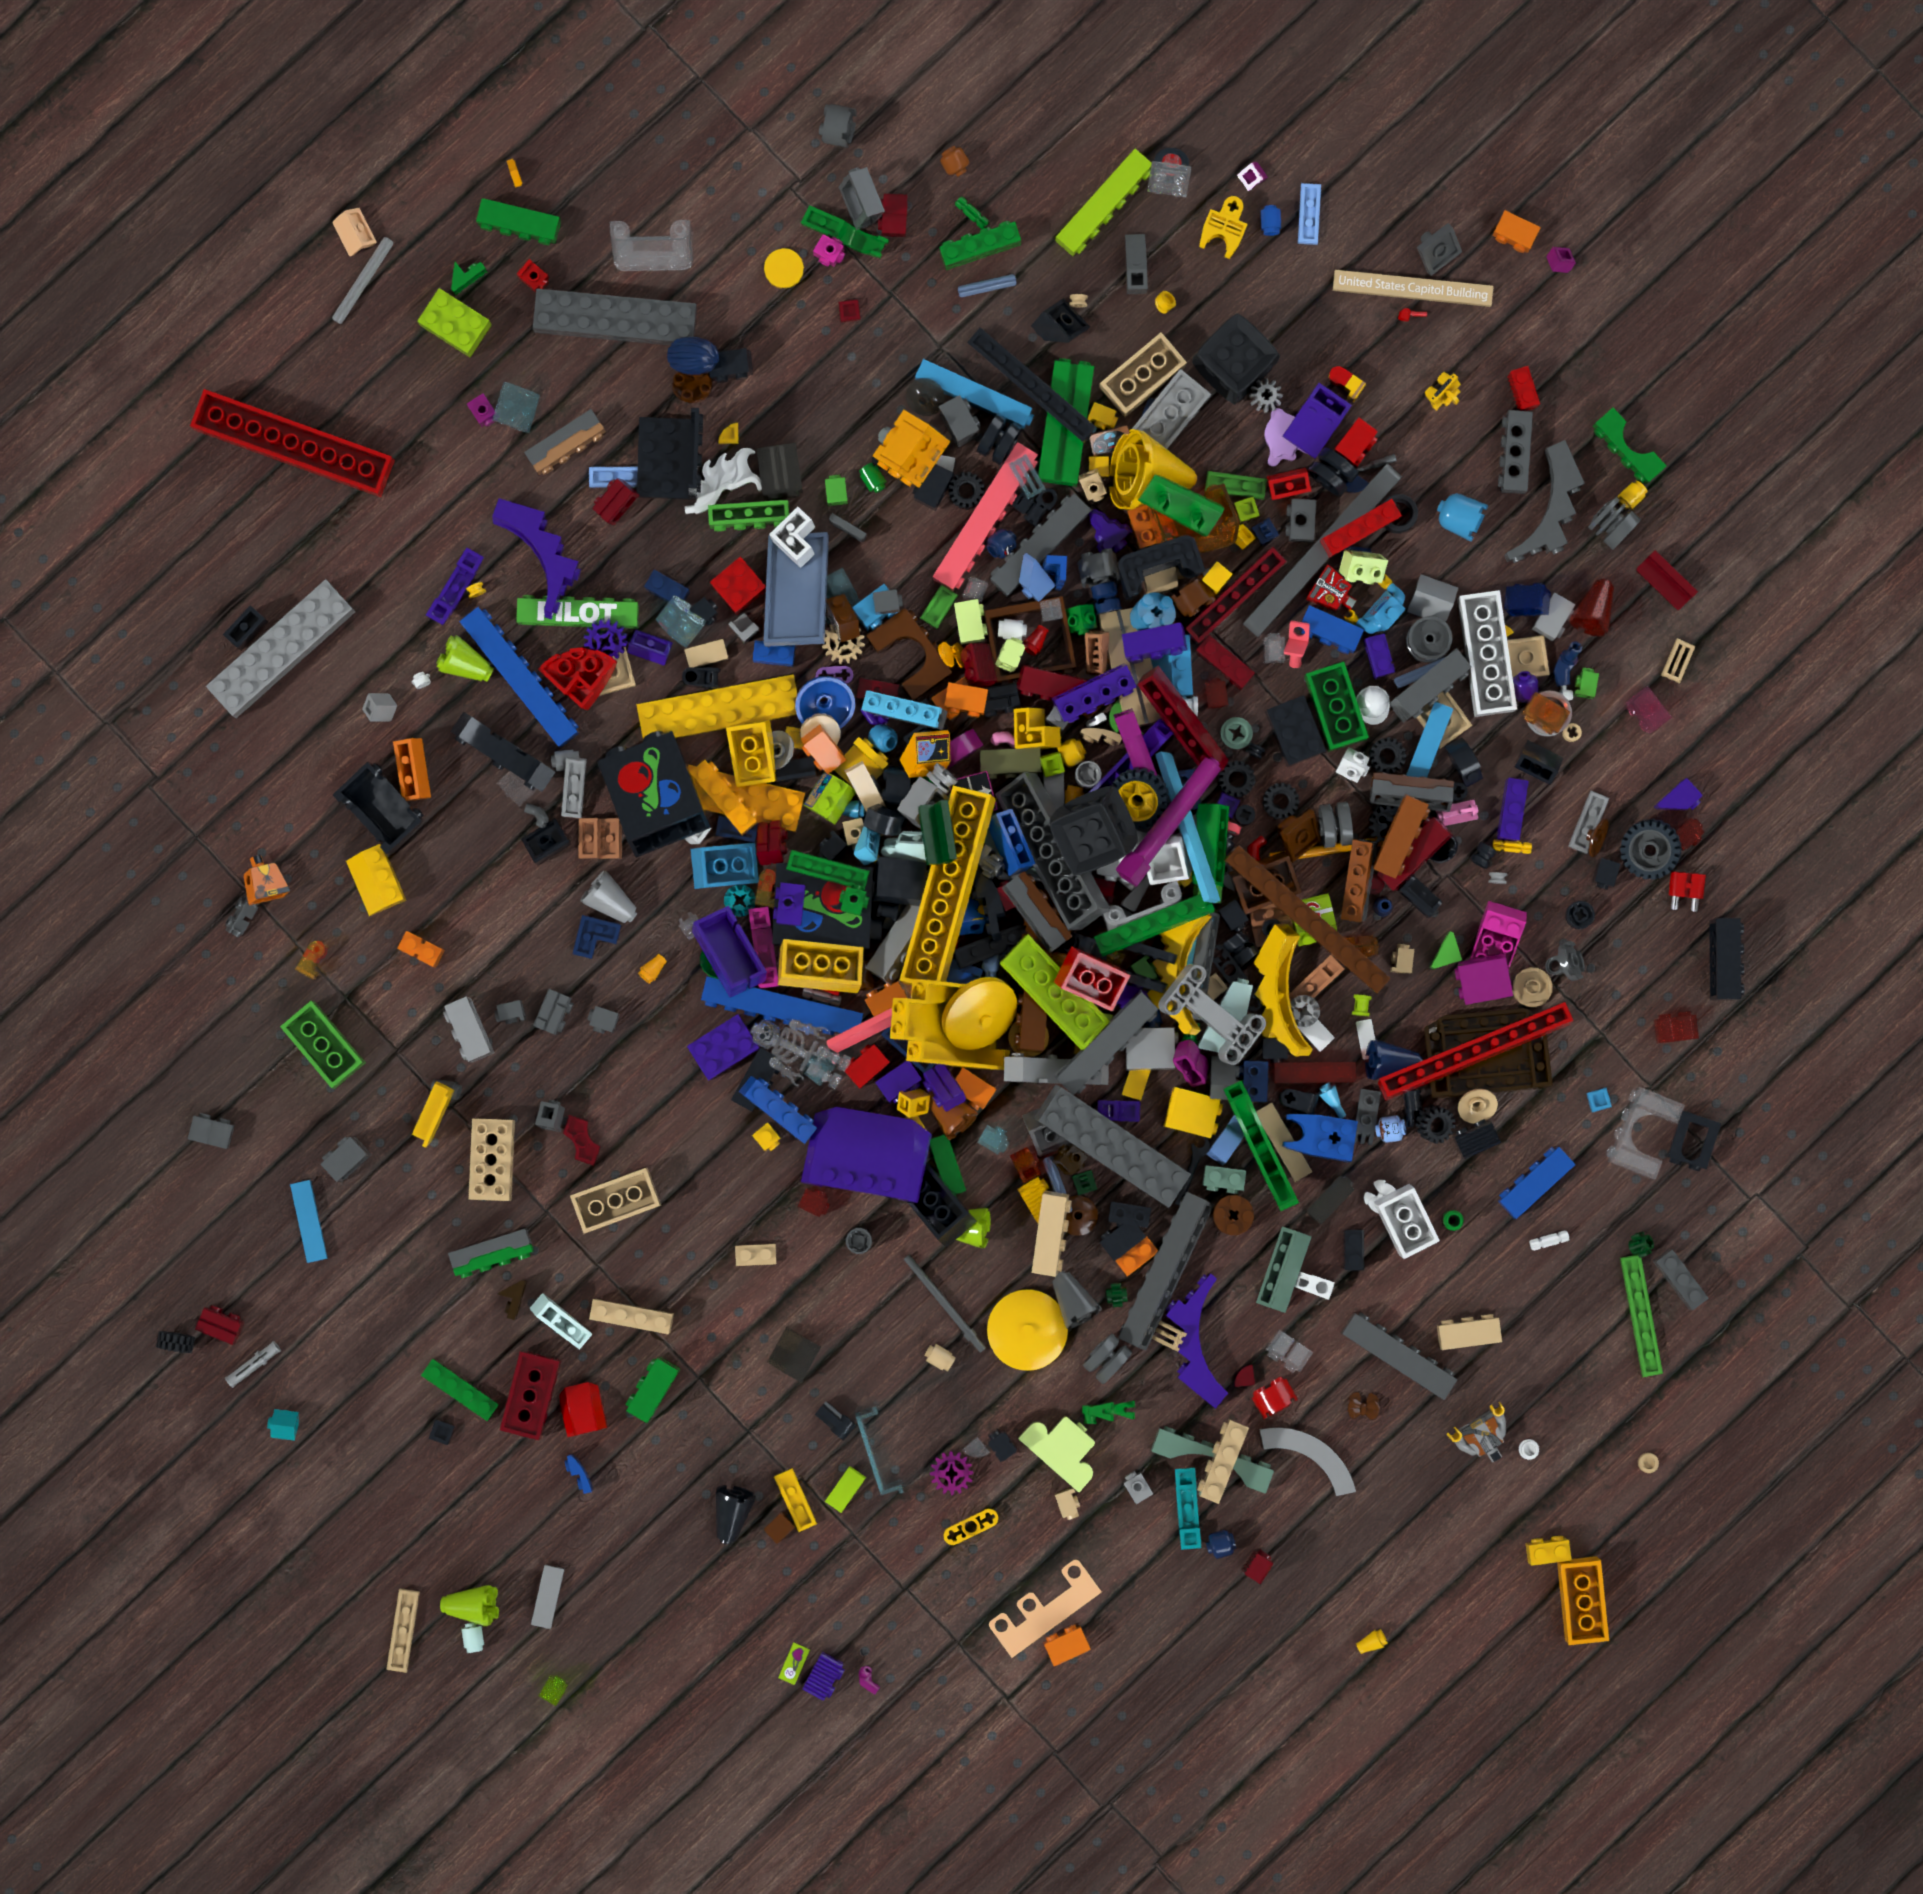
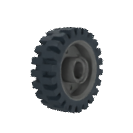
M1645 819L1634 824L1625 833L1621 842L1620 852L1625 867H1628L1631 873L1636 874L1635 876L1643 877V879L1654 880L1664 877L1676 867L1681 856L1682 845L1676 830L1672 829L1668 823H1664L1662 820ZM1653 845L1656 848V853H1648L1646 846Z

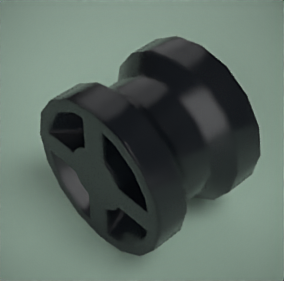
M1249 805L1240 806L1235 811L1236 822L1242 826L1251 824L1255 819L1254 809Z

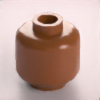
M954 145L941 153L940 163L948 175L956 174L958 177L967 171L965 167L969 165V159L961 147L956 148Z

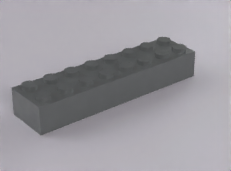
M536 289L533 330L534 333L671 346V343L676 339L694 337L697 305L685 302Z
M1024 772L997 792L995 795L1003 810L1013 809L1036 863L1033 866L1067 929L1082 930L1108 911L1110 907L1091 872L1074 875L1066 865L1050 829L1049 821L1056 808L1037 773Z
M1056 1084L1034 1116L1035 1120L1168 1208L1191 1175Z

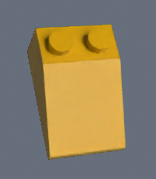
M770 720L727 727L726 731L736 787L776 781L774 744Z

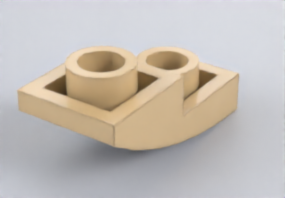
M1084 728L1080 732V735L1083 736L1082 739L1091 744L1093 742L1098 743L1101 736L1104 737L1103 741L1113 746L1115 743L1119 745L1122 740L1120 734L1105 729Z

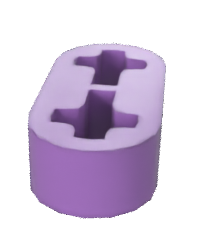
M832 666L818 669L815 677L822 675L823 671H826L827 675L836 677V674H842V670H846L850 677H847V680L844 682L849 684L852 682L854 675L848 666Z

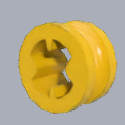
M482 582L475 583L466 588L467 592H470L469 598L478 597L486 592L482 588Z

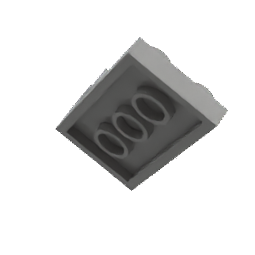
M1180 369L1132 429L1144 431L1168 449L1212 394Z

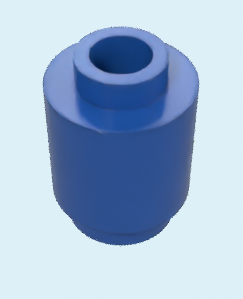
M1267 205L1261 210V230L1264 231L1266 236L1278 235L1281 229V210L1276 208V205Z

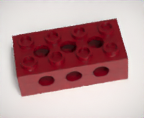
M523 1350L520 1351L500 1431L535 1440L541 1439L561 1360ZM533 1370H537L540 1373L539 1381H534L531 1378ZM527 1390L534 1391L535 1399L533 1401L527 1399ZM522 1410L529 1411V1420L522 1419Z

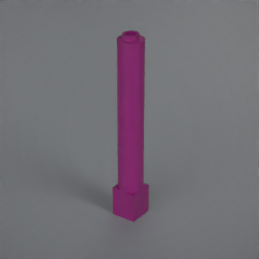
M1131 708L1113 715L1133 769L1139 768L1141 770L1146 768L1148 772L1154 771V775L1157 776L1133 709ZM1177 828L1173 832V834H1179Z
M1212 757L1209 759L1204 758L1136 849L1123 858L1116 868L1121 878L1136 887L1151 869L1149 866L1151 861L1221 771L1220 763Z

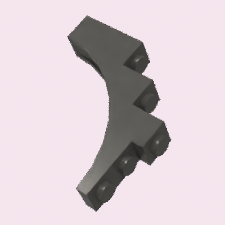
M1565 440L1546 448L1544 451L1549 464L1551 478L1550 498L1547 509L1533 534L1521 545L1504 555L1507 563L1510 561L1517 563L1525 559L1524 555L1531 553V555L1543 551L1542 547H1544L1546 554L1552 552L1555 555L1564 551L1563 547L1568 544L1559 525L1560 522L1562 525L1573 520L1572 517L1576 514L1567 493L1573 495L1580 492V487L1585 483Z

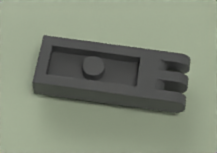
M1360 1089L1355 1121H1358L1355 1143L1357 1142V1136L1360 1135V1144H1364L1365 1137H1369L1368 1145L1372 1146L1381 1092Z

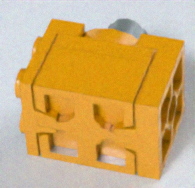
M903 410L894 423V428L885 427L879 432L878 440L883 446L879 445L873 457L878 460L877 465L886 471L889 468L888 473L896 479L902 477L901 481L909 487L913 484L920 488L921 483L924 482L950 441L926 422Z

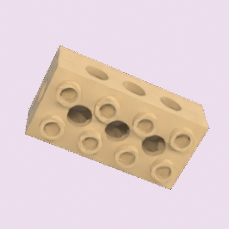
M472 1119L469 1179L470 1200L512 1201L515 1120ZM491 1134L497 1136V1143L495 1145H491L488 1142ZM490 1154H494L497 1159L496 1163L492 1166L487 1162ZM490 1174L496 1178V1182L492 1186L486 1181L487 1176Z

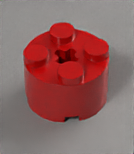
M1282 1376L1273 1380L1270 1383L1271 1387L1265 1389L1263 1386L1253 1393L1254 1397L1251 1399L1263 1420L1267 1418V1413L1272 1416L1290 1406L1292 1403L1290 1400L1293 1399L1294 1403L1298 1401L1288 1380H1283Z

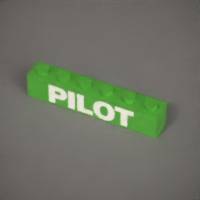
M523 595V598H517L518 625L592 627L593 621L599 624L600 618H603L604 622L611 618L612 624L618 621V628L623 626L624 628L638 629L639 604L635 602V599H623L622 602H614V598H603L602 601H595V598L583 597V600H575V597L565 596L563 600L558 601L561 602L558 614L554 613L551 620L544 617L547 596H543V599H535V596Z

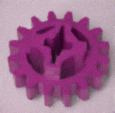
M950 1451L949 1456H946L943 1452L942 1459L935 1458L937 1464H931L935 1471L930 1472V1475L935 1476L931 1482L938 1483L936 1486L937 1490L942 1487L943 1494L949 1490L951 1495H953L954 1490H957L960 1494L961 1487L968 1488L966 1482H972L969 1475L974 1473L968 1469L972 1464H966V1456L960 1458V1452L954 1456L953 1452ZM948 1460V1465L944 1469H939L940 1465ZM955 1460L959 1461L965 1469L958 1468L955 1465ZM950 1464H952L954 1471L957 1472L954 1475L953 1482H951L950 1476L946 1474L950 1469ZM939 1477L945 1478L948 1481V1486L943 1484ZM959 1477H964V1480L956 1486L955 1481Z

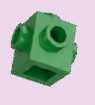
M1093 604L1078 605L1065 609L1070 633H1078V636H1082L1090 632V630L1097 628Z
M852 884L851 888L846 887V891H841L839 902L842 903V912L861 916L862 909H867L869 897L866 896L867 892L863 891L864 887ZM853 896H856L858 898L857 902L855 903L851 902V898Z

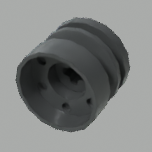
M1617 496L1607 502L1593 516L1588 526L1590 530L1597 524L1601 527L1595 533L1597 536L1606 531L1608 534L1603 542L1612 550L1642 520L1633 511L1624 516L1622 514L1626 506L1624 503L1617 510L1614 507L1620 501Z

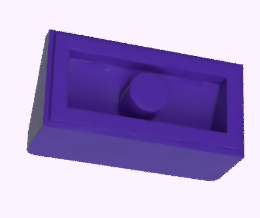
M635 630L629 642L627 652L665 665L673 642Z

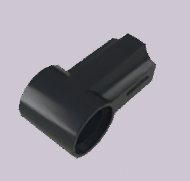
M827 1401L815 1413L843 1441L857 1426L850 1418L838 1412Z

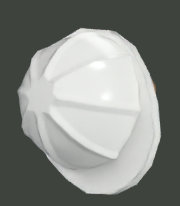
M1368 686L1362 689L1357 695L1356 700L1364 722L1371 725L1383 722L1387 718L1390 708L1387 692L1379 686Z

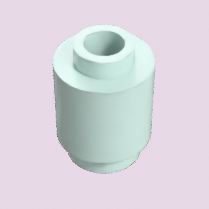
M472 1622L466 1623L465 1628L461 1629L464 1648H466L467 1653L482 1651V1645H484L482 1626Z

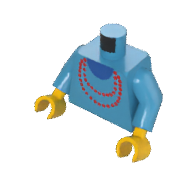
M1384 574L1385 579L1382 583L1378 584L1383 589H1387V591L1381 595L1365 615L1359 619L1353 610H1349L1351 617L1347 618L1344 616L1348 623L1364 629L1369 634L1389 629L1405 611V608L1402 606L1405 594L1392 583V580L1386 574Z

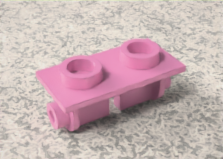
M1475 800L1452 804L1450 812L1436 811L1437 818L1445 826L1478 820V807L1475 805Z

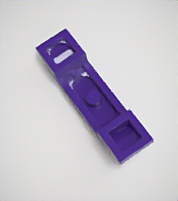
M466 547L451 577L426 613L427 617L441 625L447 622L466 593V588L473 581L484 559L483 556Z

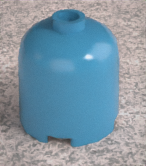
M1452 494L1446 501L1441 500L1437 511L1440 512L1439 523L1444 529L1471 542L1474 538L1471 534L1472 532L1477 533L1485 516L1481 513L1483 509L1487 510L1488 505L1462 494Z

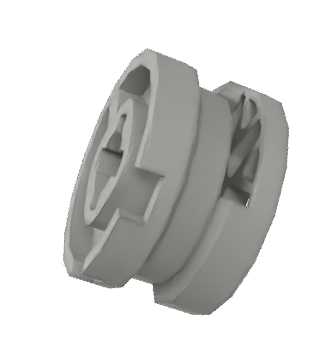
M939 763L935 764L932 772L929 771L926 774L945 793H948L951 790L950 787L958 782Z

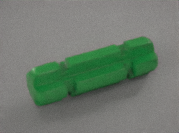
M961 196L955 202V206L960 210L962 209L963 213L974 223L976 222L979 228L984 229L989 224V220L984 216L982 217L981 213L970 203L968 204L964 197Z

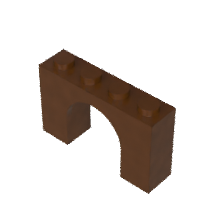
M904 608L866 635V637L878 654L901 639H912L923 647L926 654L924 666L918 673L901 684L910 699L916 701L950 677L953 667H949L943 662L939 655L937 644L935 642L931 644L927 638L930 636L923 626L919 627L915 622L918 618L912 610L908 612Z

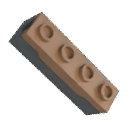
M590 409L524 453L538 475L542 473L546 475L554 469L553 466L556 464L567 462L571 454L575 452L580 453L585 450L588 443L592 441L595 443L602 439L606 431L592 409Z

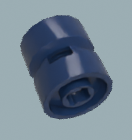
M1108 582L1091 587L1092 597L1097 601L1094 604L1096 615L1122 610L1120 599L1116 597L1118 594L1116 582Z

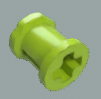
M1354 994L1355 1006L1352 1015L1369 1017L1368 1007L1372 996Z

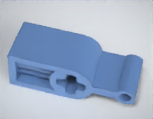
M1234 1115L1207 1152L1209 1157L1222 1166L1228 1161L1244 1137Z

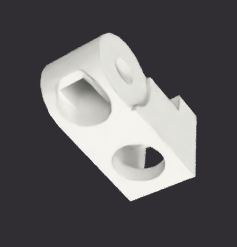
M1299 1272L1295 1287L1329 1300L1335 1283L1314 1275L1311 1276Z

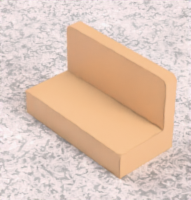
M360 208L345 210L333 221V225L349 256H354L359 250L372 247L377 243Z

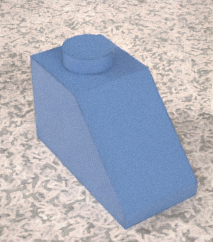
M1025 553L1023 555L1019 583L1024 588L1022 592L1027 598H1034L1039 602L1056 585L1037 560Z

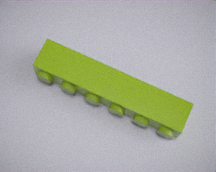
M1134 149L1056 236L1055 241L1072 256L1076 253H1082L1087 246L1085 243L1088 239L1091 238L1093 240L1100 232L1098 228L1103 223L1106 225L1112 219L1113 211L1116 208L1120 210L1126 203L1125 198L1129 194L1133 195L1140 187L1138 183L1142 179L1146 181L1153 172L1151 171L1153 163L1137 149Z

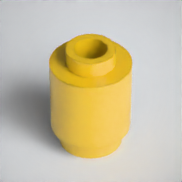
M1636 480L1618 495L1620 499L1618 503L1620 506L1624 503L1626 505L1625 510H1632L1646 497L1645 494L1648 491L1641 482Z

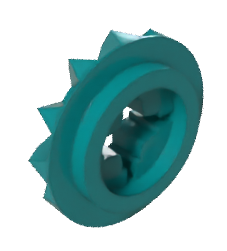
M735 885L729 888L724 895L725 907H730L734 916H746L749 914L748 909H754L755 894L745 885ZM734 894L738 895L739 897H742L746 894L745 899L743 900L746 907H744L741 904L735 905L733 907V905L736 902Z

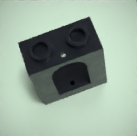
M1679 1111L1677 1117L1679 1121L1669 1152L1665 1154V1157L1670 1158L1669 1162L1681 1165L1683 1162L1689 1164V1169L1700 1172L1701 1169H1707L1721 1123L1686 1111ZM1689 1123L1708 1128L1701 1153L1695 1160H1687L1681 1152Z

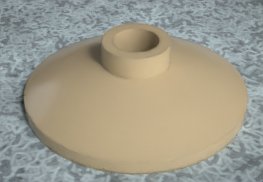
M1474 1089L1467 1092L1460 1099L1458 1113L1468 1123L1474 1124L1483 1119L1487 1121L1495 1114L1498 1102L1491 1091Z

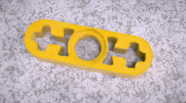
M987 1508L949 1526L944 1531V1540L950 1545H956L995 1526L998 1522L997 1512L994 1509ZM988 1512L990 1515H995L992 1523L985 1521L982 1523L985 1527L980 1528V1523L976 1517L980 1516V1520H982ZM968 1521L976 1523L977 1529L974 1532L966 1531L965 1524ZM962 1525V1531L966 1536L962 1537V1533L956 1536L957 1540L955 1541L952 1538H947L950 1530L957 1532L960 1530L957 1526Z

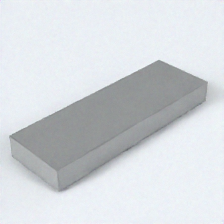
M566 757L561 816L582 818L587 759Z
M1593 791L1589 792L1568 847L1585 854L1588 853L1589 841L1586 840L1588 831L1590 829L1594 830L1601 821L1609 801L1608 797Z
M544 1565L531 1625L551 1629L565 1569Z

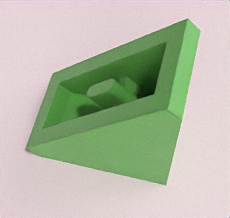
M1449 931L1429 968L1436 969L1462 960L1453 932Z

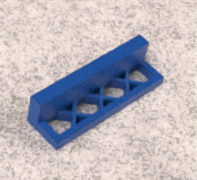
M1046 555L1041 567L1047 575H1055L1056 586L1054 591H1061L1066 581L1067 556Z

